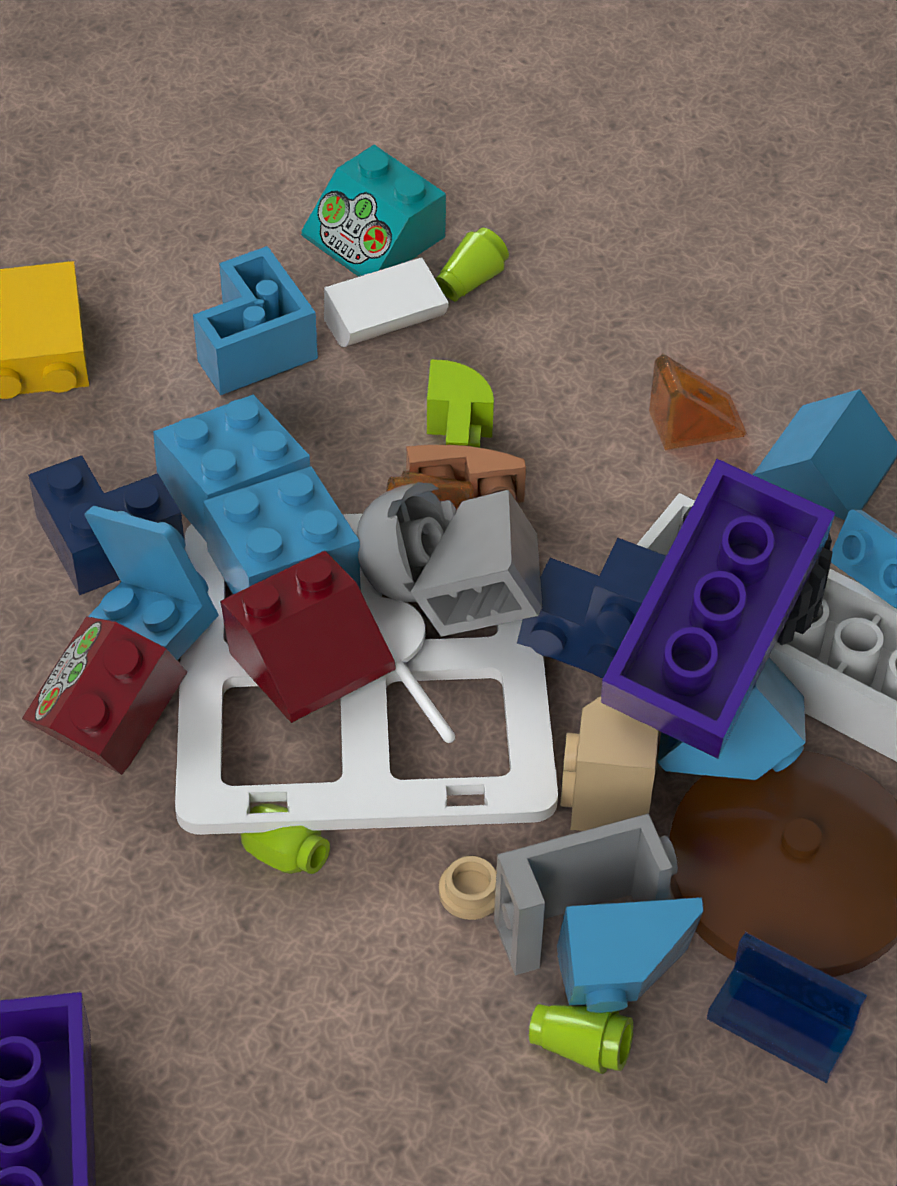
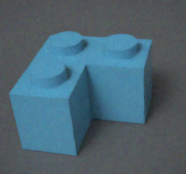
M268 246L219 263L223 304L193 314L197 361L220 395L318 359L316 312Z

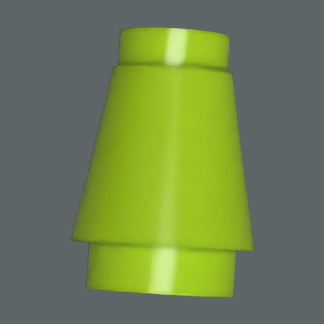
M480 228L476 232H468L442 268L440 274L435 278L443 294L456 302L460 297L465 296L501 273L505 267L504 262L509 258L507 246L490 229Z
M538 1004L532 1014L529 1027V1042L531 1044L542 1046V1048L600 1074H604L607 1068L617 1071L623 1070L630 1053L633 1038V1019L631 1017L619 1015V1011L590 1012L587 1010V1006H547Z

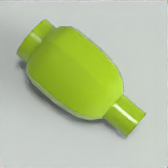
M259 804L250 808V813L288 812L287 807L277 804ZM288 826L258 833H240L241 843L247 852L263 863L288 874L301 871L315 874L323 867L330 852V842L321 837V830L311 831L304 826Z

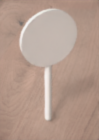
M383 597L366 599L365 601L395 660V672L446 743H452L455 740L454 732L405 665L406 662L419 652L425 640V624L421 614L413 606L403 601Z

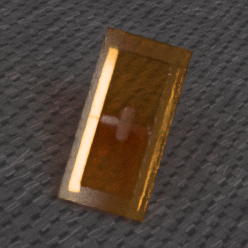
M664 353L655 360L649 412L664 450L739 438L747 434L732 398L728 393Z

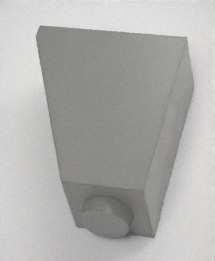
M509 490L461 502L411 590V594L441 637L535 617L539 615L542 609L538 535Z

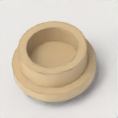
M466 856L454 861L443 872L439 881V898L444 908L452 915L468 920L484 918L493 913L495 909L496 869L485 859L476 856Z

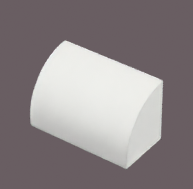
M421 257L325 287L324 321L338 344L346 347L443 316L448 309L449 302Z

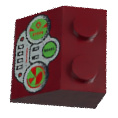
M86 616L25 712L22 720L122 775L134 760L187 674V671L165 647L118 622Z

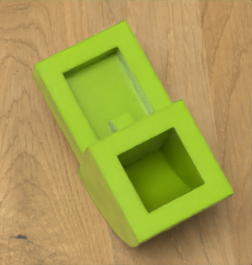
M431 359L427 392V434L446 435V445L481 448V437H493L494 397L490 385L481 374L466 365L453 361Z

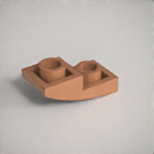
M406 446L407 485L417 482L432 483L439 488L431 491L437 498H444L451 493L465 491L467 500L509 490L517 503L524 502L526 465L525 460L522 458L471 446Z

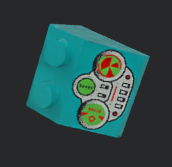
M374 144L336 169L302 228L301 236L360 277L411 261L445 238L446 193Z

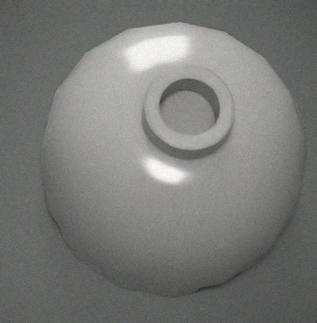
M417 482L399 486L385 492L372 501L364 510L358 522L356 536L360 541L358 560L361 570L375 590L396 601L417 602L411 594V590L457 511L450 500L439 501L437 496L431 492L439 488L432 483Z

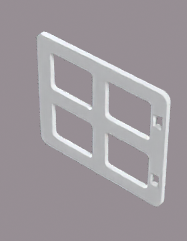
M343 514L354 533L357 534L358 522L362 514ZM192 524L187 528L185 533V551L195 570L207 582L209 588L207 593L219 616L187 649L180 660V664L187 671L179 687L175 810L177 822L181 828L192 834L203 835L258 833L288 826H304L313 831L532 823L544 821L554 814L558 802V787L544 659L542 655L535 652L531 647L517 644L522 619L498 624L497 633L491 637L425 639L419 652L405 663L417 681L492 678L502 684L510 772L508 774L496 777L411 780L394 778L390 773L386 688L389 684L402 681L394 670L341 697L343 773L339 780L327 783L229 786L223 783V695L226 690L232 687L258 685L229 653L228 644L224 641L225 625L220 601L225 599L226 582L207 551V542ZM360 567L361 592L364 599L382 597V594L373 588ZM484 794L485 805L447 806V796ZM287 801L288 812L250 813V803Z

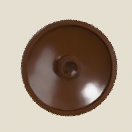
M803 750L800 756L785 769L776 772L771 768L757 780L703 775L685 794L673 818L669 836L678 866L677 873L671 875L670 887L675 899L702 898L704 911L695 932L717 952L733 962L748 968L747 960L753 963L754 960L746 957V953L753 957L754 954L745 950V946L759 953V971L766 975L769 974L762 966L776 975H780V970L773 963L761 960V958L765 957L777 962L785 971L787 979V968L793 970V979L802 980L803 975L807 980L832 978L861 969L878 960L897 943V800L869 775L839 759Z

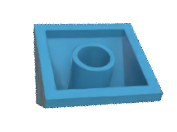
M858 389L802 405L753 475L836 512V517L845 520L850 510H863L896 461L897 441L862 391Z

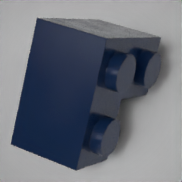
M82 455L28 474L36 517L79 595L120 580L84 515L92 506L116 512L124 511L131 516L156 523L165 522L174 527L184 539L181 511L158 473L106 493L102 491Z
M617 538L599 576L550 557L540 576L542 609L538 616L522 619L517 644L531 647L542 656L553 658L592 673L597 677L604 678L666 555Z

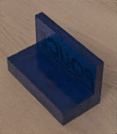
M745 932L738 944L734 968L709 1007L707 1020L827 1083L856 1033L867 995Z

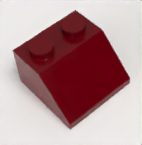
M325 550L220 601L229 653L291 723L396 670L395 660L358 584Z

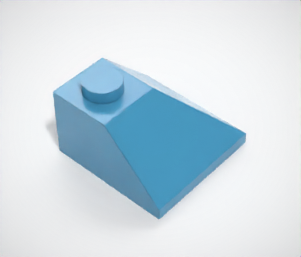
M702 898L566 906L557 943V953L569 1005L586 1004L588 1011L604 1013L626 1008L628 1006L627 1001H637L687 951L704 911Z

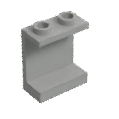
M649 814L497 854L494 923L515 975L540 969L544 919L564 914L566 906L596 905L632 895L634 902L672 900L669 889L671 875L676 874L678 870L675 851L667 836H658Z

